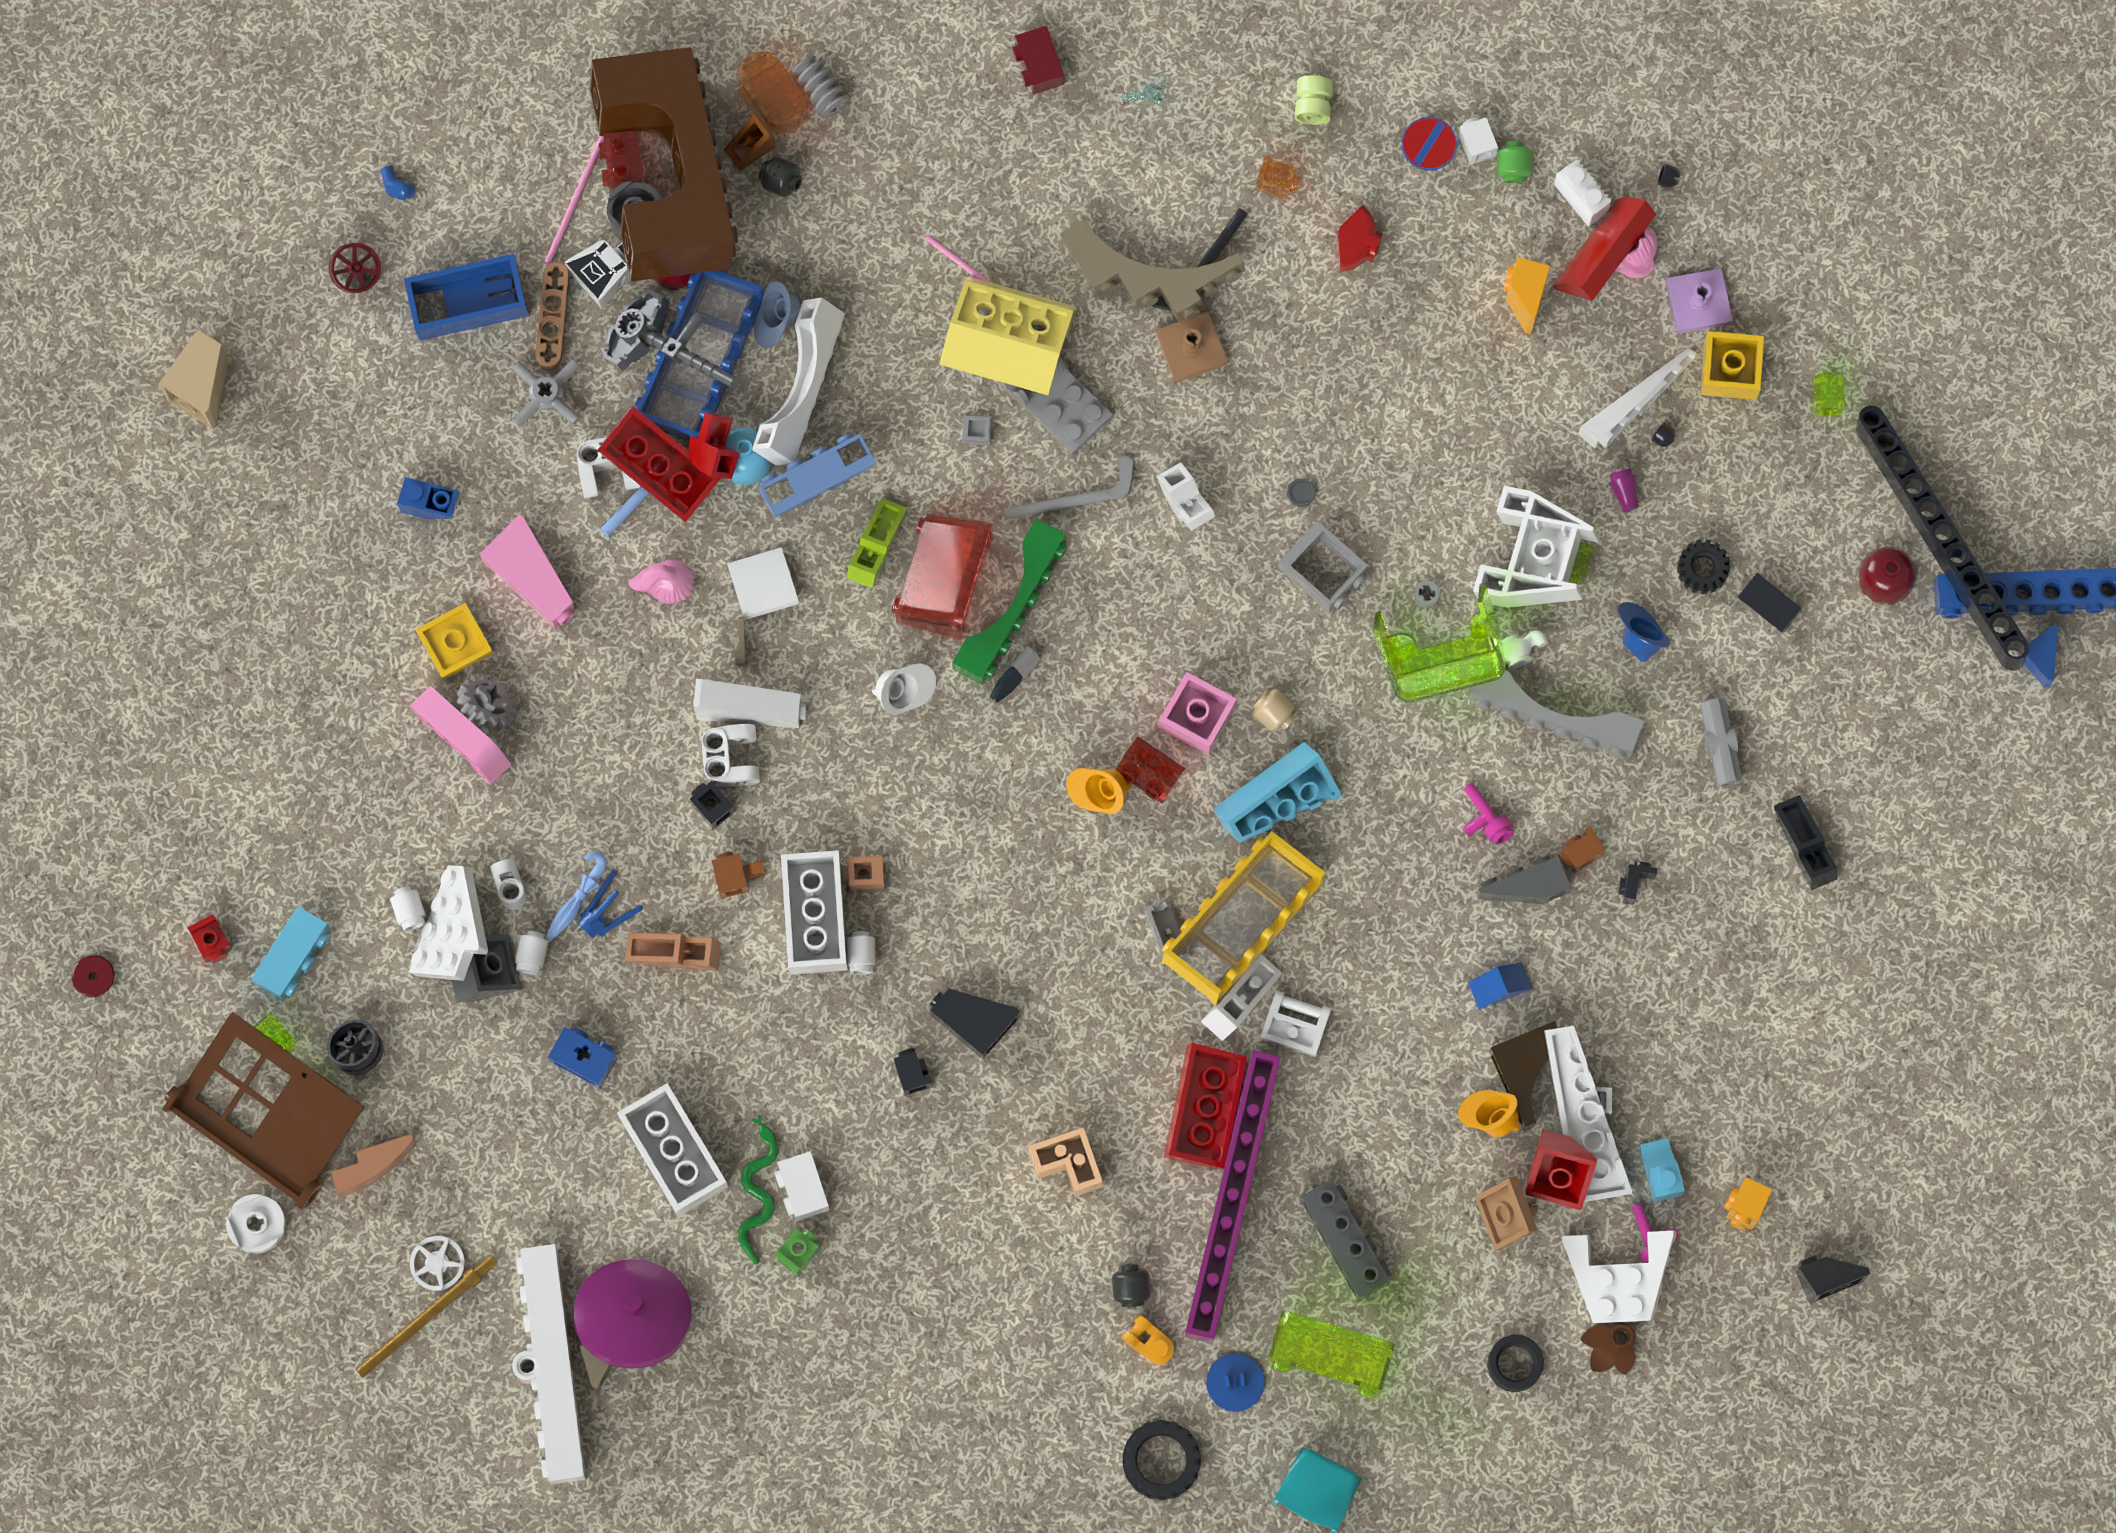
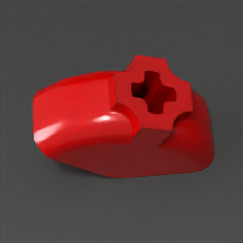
M1364 205L1352 214L1338 230L1339 272L1354 270L1365 263L1366 260L1373 262L1379 249L1383 233L1377 232L1373 215Z

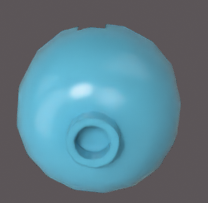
M742 427L732 430L727 439L726 446L740 452L733 477L730 479L736 484L751 485L758 483L773 467V463L752 450L758 430L754 428Z

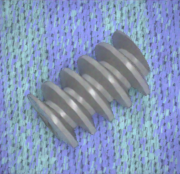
M813 55L797 64L792 71V75L798 79L799 86L804 88L805 95L810 96V102L816 105V111L825 118L838 112L847 103L850 96L847 94L839 96L844 90L843 86L833 87L838 81L837 77L828 79L827 77L832 73L831 68L822 70L821 68L826 64L825 59L816 61V56Z

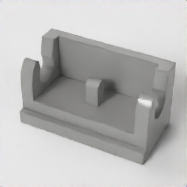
M1168 900L1157 907H1154V905L1145 907V916L1161 959H1163L1164 955L1162 948L1171 937L1176 939L1182 933L1172 903L1170 904ZM1189 948L1180 956L1183 960L1192 957Z

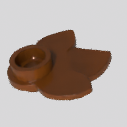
M1616 1323L1608 1327L1598 1324L1588 1329L1582 1335L1581 1341L1593 1348L1590 1357V1368L1593 1372H1604L1615 1366L1621 1374L1626 1375L1634 1366L1636 1356L1632 1347L1636 1341V1334L1630 1325ZM1617 1333L1625 1334L1626 1341L1624 1343L1616 1341L1615 1336Z

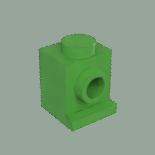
M795 1229L781 1248L775 1252L774 1257L798 1277L820 1250L819 1246L815 1244L818 1238L807 1229H804L802 1232ZM802 1244L804 1250L801 1253H795L793 1251L794 1245Z

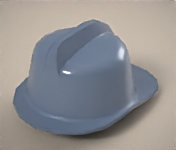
M774 281L767 286L755 319L754 337L756 342L764 348L775 346L780 341L784 331L795 325L801 308L800 295L796 292L788 291L782 282Z

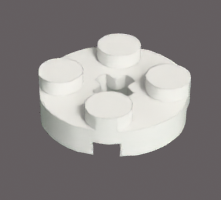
M251 1194L240 1198L234 1203L229 1217H227L226 1229L231 1241L237 1247L247 1253H264L273 1249L283 1239L286 1219L283 1210L277 1202L259 1194ZM255 1216L258 1220H264V1224L261 1225V1230L259 1231L249 1229L248 1227L252 1223L251 1218Z

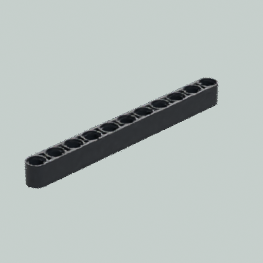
M1865 406L1859 413L1856 425L1858 436L2000 664L2010 671L2019 670L2025 664L2029 652L2027 640L1884 412L1877 406ZM1870 420L1875 422L1876 425H1868L1864 421ZM1886 443L1890 448H1883L1879 444ZM1893 466H1901L1904 470L1897 471ZM1907 489H1915L1919 493L1912 494ZM1927 511L1933 516L1926 517L1921 512ZM1942 534L1946 536L1948 539L1940 540L1936 537V535ZM1956 557L1962 562L1955 563L1950 558ZM1964 581H1973L1977 586H1969ZM1979 604H1987L1991 609L1985 610ZM1994 627H2001L2006 632L1998 633L1994 630ZM2015 650L2021 656H2012L2008 651Z

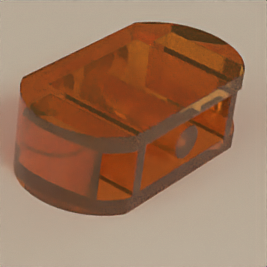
M766 51L755 52L746 57L738 70L740 88L737 91L746 104L749 102L755 109L753 114L758 113L771 132L788 134L799 129L807 118V100L774 53Z

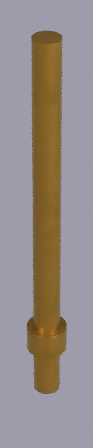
M490 1254L474 1269L469 1268L462 1274L463 1278L355 1370L362 1378L365 1377L468 1288H474L482 1281L480 1278L496 1266L498 1262Z

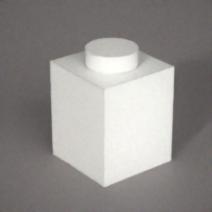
M1477 117L1471 118L1460 126L1459 138L1470 165L1496 157L1498 146L1487 117L1480 120Z

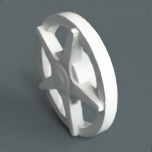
M432 1236L422 1240L414 1248L410 1257V1270L414 1279L422 1287L432 1291H442L451 1288L460 1280L465 1269V1258L461 1248L456 1242L444 1236ZM430 1242H444L439 1251L430 1253L423 1248V1246ZM448 1244L457 1250L460 1263L449 1261L445 1255ZM420 1250L427 1258L425 1266L416 1272L415 1259ZM460 1267L454 1279L443 1285V1274L448 1268ZM430 1272L437 1276L439 1286L429 1285L418 1276Z

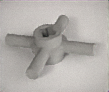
M571 360L554 378L549 376L537 378L520 361L517 362L512 370L531 386L529 390L531 401L513 418L514 422L521 427L538 409L550 410L555 408L572 425H575L581 417L562 400V385L580 366L574 360ZM546 390L548 392L551 390V395L547 396L545 394L542 397L541 391Z

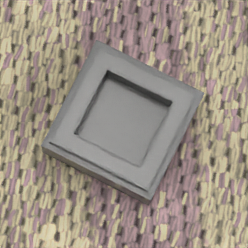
M964 415L962 444L990 446L992 416Z

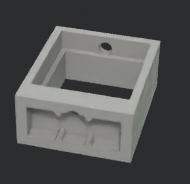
M1319 521L1279 560L1278 569L1328 613L1334 607L1337 610L1341 608L1349 598L1346 594L1353 587L1356 589L1361 587L1368 578L1366 575L1368 565ZM1319 541L1355 571L1330 598H1327L1295 569L1296 565Z

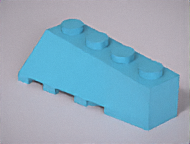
M1303 742L1214 807L1213 811L1223 828L1241 843L1271 829L1273 824L1284 820L1287 822L1296 818L1295 814L1308 808L1310 810L1321 806V802L1330 798L1335 800L1342 797V794L1320 755Z

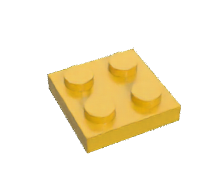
M466 603L415 629L442 680L493 654L491 647Z

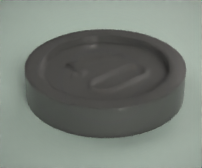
M1306 479L1292 481L1287 489L1288 500L1297 507L1308 506L1315 498L1314 485Z

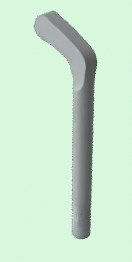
M1126 456L1119 458V482L1114 487L1004 508L1005 518L1012 519L1111 499L1125 498L1130 491L1133 461Z

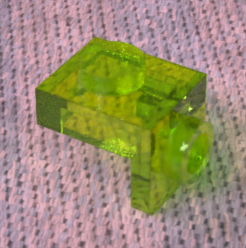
M269 1012L254 1025L256 1029L290 1053L294 1050L295 1039L272 1012Z

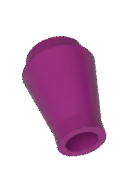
M1631 468L1610 474L1611 481L1608 483L1618 499L1622 511L1627 512L1639 508L1636 474L1633 475Z

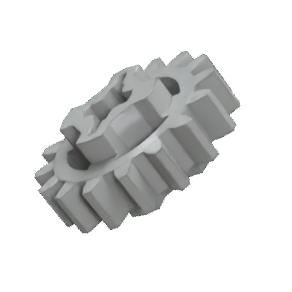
M476 674L471 678H467L457 691V695L460 696L457 703L464 705L461 712L468 713L470 715L468 720L476 721L479 728L486 725L488 731H492L494 727L498 731H501L504 727L507 728L517 714V711L514 709L517 706V702L510 700L513 694L504 691L506 687L504 684L499 685L496 678L489 681L485 674L480 678Z

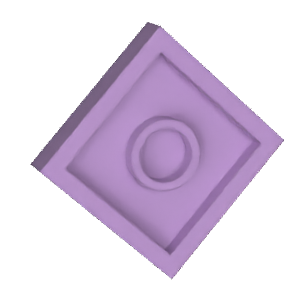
M1722 268L1666 278V286L1677 334L1731 325L1733 323Z

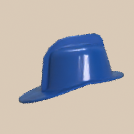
M1623 602L1618 606V614L1625 624L1622 637L1623 644L1641 662H1646L1660 647L1670 645V639L1662 631L1653 616L1644 608L1630 602Z

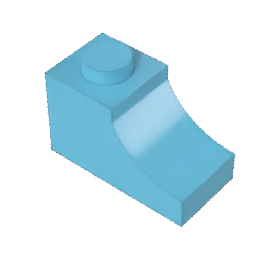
M1669 1139L1640 1144L1639 1148L1653 1202L1682 1196L1685 1190Z

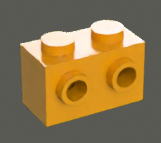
M1745 1177L1738 1189L1733 1188L1724 1205V1208L1728 1210L1725 1218L1731 1220L1730 1225L1746 1231L1747 1228L1752 1230L1760 1219L1772 1189Z

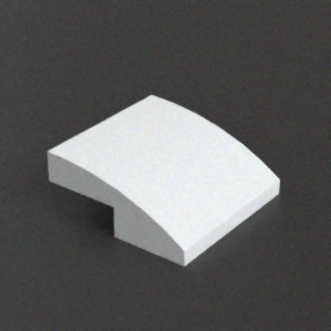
M782 547L727 564L744 620L799 604Z

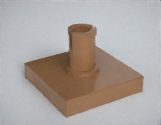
M1208 311L1197 315L1191 320H1182L1181 322L1155 330L1175 383L1228 365V360Z
M1518 1176L1507 1178L1475 1196L1495 1251L1504 1249L1538 1231L1533 1218L1538 1213V1205L1529 1208V1205L1537 1202L1533 1198L1526 1199Z

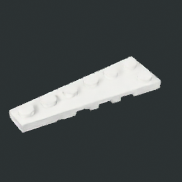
M1567 1026L1544 1030L1562 1134L1572 1137L1597 1159L1584 1202L1632 1194L1631 1186L1619 1157L1575 1027Z

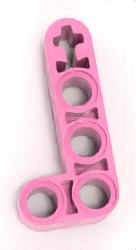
M431 686L409 706L424 723L464 757L481 777L484 776L486 778L485 781L489 785H492L511 766V763L500 748Z

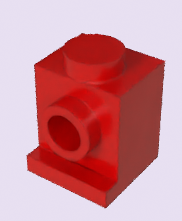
M213 914L187 927L206 963L212 961V963L219 962L228 956L227 952L232 950L220 924ZM211 935L215 936L213 943H205V938Z

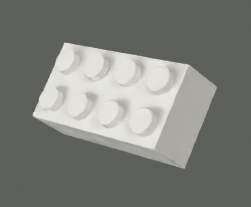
M839 850L782 854L786 942L790 975L846 971L847 955Z
M668 1083L617 1112L619 1119L678 1217L728 1188L726 1180Z

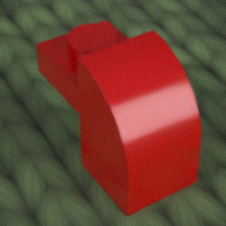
M705 412L699 436H690L689 454L696 469L711 477L732 479L740 453L726 446L733 418L727 415Z

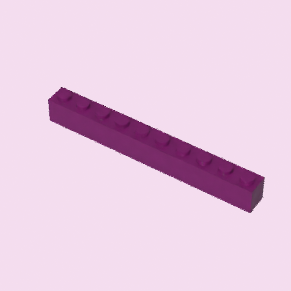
M1252 1050L1187 1322L1186 1338L1211 1344L1214 1342L1281 1057Z

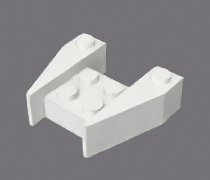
M1504 486L1496 512L1503 524L1518 526L1520 530L1508 570L1485 565L1480 566L1473 589L1479 602L1509 608L1582 600L1583 594L1578 585L1568 582L1580 540L1599 543L1600 538L1594 527L1532 491Z

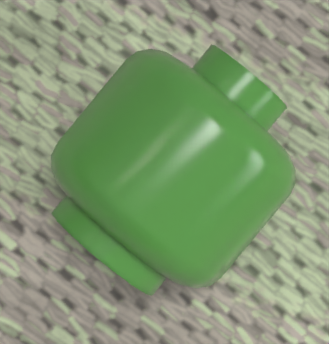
M1506 142V147L1497 151V174L1504 178L1506 183L1526 182V178L1533 174V151L1530 148L1523 147V142Z

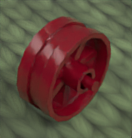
M349 243L340 246L333 252L329 260L328 273L331 281L338 289L346 293H361L371 289L377 283L381 275V262L377 253L371 247L363 243ZM350 247L352 262L340 254L343 250ZM357 247L368 252L360 261H357ZM371 257L375 264V270L364 268L363 266ZM336 258L345 263L346 268L334 271ZM347 272L349 276L345 285L339 282L336 275ZM362 272L374 274L371 282L367 285L361 276ZM354 275H356L362 288H349Z

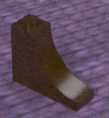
M1555 1021L1497 1044L1489 1050L1490 1057L1506 1093L1514 1095L1518 1100L1519 1123L1523 1132L1534 1128L1536 1124L1532 1110V1089L1537 1075L1549 1062L1544 1030L1556 1029Z

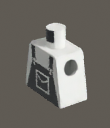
M601 240L565 261L568 272L601 309L629 278L622 243L613 250L605 240Z

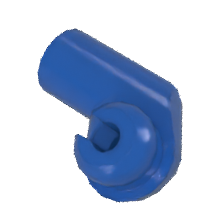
M393 166L381 168L385 191L388 195L399 200L413 198L415 195L414 186L397 180Z

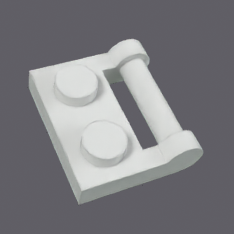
M1276 990L1260 1039L1315 1057L1331 1008L1326 1006L1320 1008L1284 996V992ZM1280 1006L1317 1018V1025L1278 1013Z

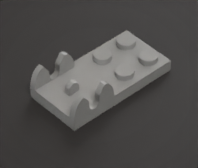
M1060 357L1049 395L997 381L1072 455L1113 418V414L1065 368L1064 362Z

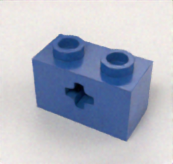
M564 1027L548 1055L549 1061L601 1089L617 1061L616 1054L613 1053L614 1048L600 1040L597 1044L588 1040L589 1035L576 1027H573L572 1030ZM588 1050L590 1059L583 1058L580 1061L578 1052L585 1053Z

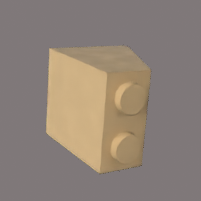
M198 329L162 378L159 385L169 402L211 429H214L217 425L229 360L225 353L226 349L220 344L222 340L210 331L205 334Z

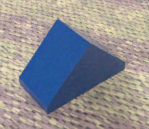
M2057 625L2050 626L2028 644L2029 652L2024 665L2043 687H2050L2054 681Z
M1522 962L1498 966L1468 983L1479 1010L1533 989Z

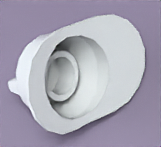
M922 663L913 664L901 669L887 670L879 677L876 687L872 688V693L877 696L886 713L892 715L901 714L920 707L932 697L936 688V676L929 666Z

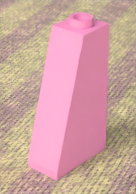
M519 514L480 553L482 561L556 629L560 624L564 626L571 620L575 608L525 519Z

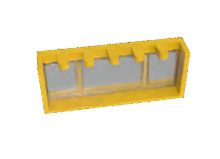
M1272 831L1266 838L1261 836L1255 842L1251 849L1253 853L1248 858L1243 856L1234 867L1236 872L1230 878L1226 876L1221 880L1216 888L1218 892L1211 899L1208 896L1199 906L1198 911L1200 912L1194 919L1189 917L1180 928L1182 933L1176 939L1171 937L1162 948L1164 955L1161 963L1163 965L1166 964L1207 996L1215 1007L1323 884L1326 872Z

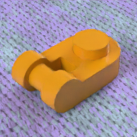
M1139 1314L1134 1320L1135 1325L1130 1331L1126 1330L1121 1338L1155 1365L1168 1363L1174 1355L1173 1342ZM1144 1331L1151 1336L1145 1345L1138 1339Z

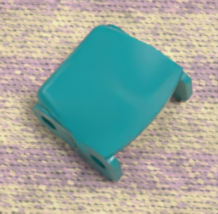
M1301 1447L1272 1505L1277 1507L1280 1502L1298 1516L1312 1523L1332 1528L1330 1533H1336L1362 1477L1311 1449Z

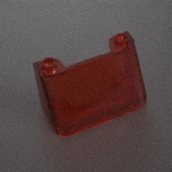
M927 513L926 518L920 517L916 534L920 535L902 595L901 597L896 596L892 613L896 614V623L962 641L965 631L964 624L969 614V606L983 560L987 555V548L990 549L994 536L993 524L980 520Z

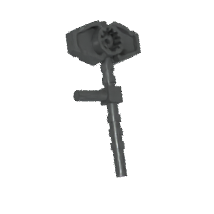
M650 288L644 291L640 297H635L622 308L623 312L617 318L615 325H610L603 358L621 370L628 368L632 362H637L650 351L649 346L651 345L657 347L658 350L662 351L671 360L679 364L683 361L691 368H695L697 371L705 373L706 376L712 379L715 378L731 388H736L739 384L737 377L720 369L718 365L710 363L707 359L700 358L694 352H689L685 347L703 321L700 315L696 313L692 315L676 340L660 335L665 325L669 301L663 295Z

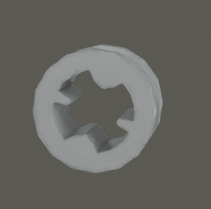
M1428 580L1418 583L1414 591V601L1418 606L1431 608L1436 605L1440 595L1437 584ZM1424 588H1429L1430 593L1434 594L1435 597L1430 596V600L1425 601L1424 596L1419 595V591L1423 593Z

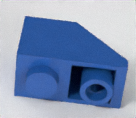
M405 477L397 505L401 513L428 520L452 519L460 491Z

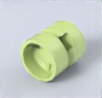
M1314 75L1303 76L1297 79L1296 97L1299 100L1296 101L1295 107L1296 121L1313 125H1322L1330 122L1331 106L1329 105V100L1332 99L1333 81L1331 79Z

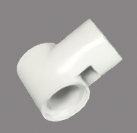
M505 859L494 863L490 869L503 906L510 910L520 909L525 904L527 898L516 861L514 859ZM510 889L520 891L517 898L512 900L506 899L505 894Z

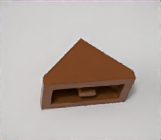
M755 113L724 150L737 168L743 170L775 148L774 135L759 114Z

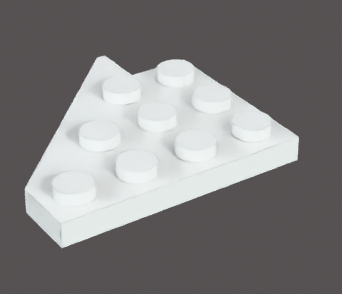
M448 865L441 876V885L437 896L432 901L431 913L427 924H425L421 931V940L417 951L412 956V965L409 973L418 977L464 981L473 954L487 955L488 947L472 870L464 866Z

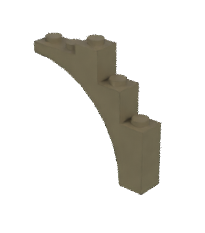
M1084 219L1060 233L1062 243L1096 297L1100 294L1106 295L1117 288V284L1121 283L1137 310L1143 306L1145 308L1152 306L1158 301V297L1162 296L1178 322L1184 319L1188 321L1195 318L1200 313V310L1203 309L1200 297L1211 296L1218 290L1219 286L1227 281L1232 283L1238 280L1245 271L1244 261L1239 253L1219 262L1197 268L1170 269L1143 264L1113 250L1094 233Z

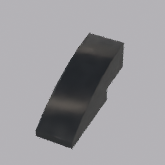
M1798 795L1774 805V811L1810 889L1814 890L1838 880L1837 867L1826 849L1825 840L1801 796Z

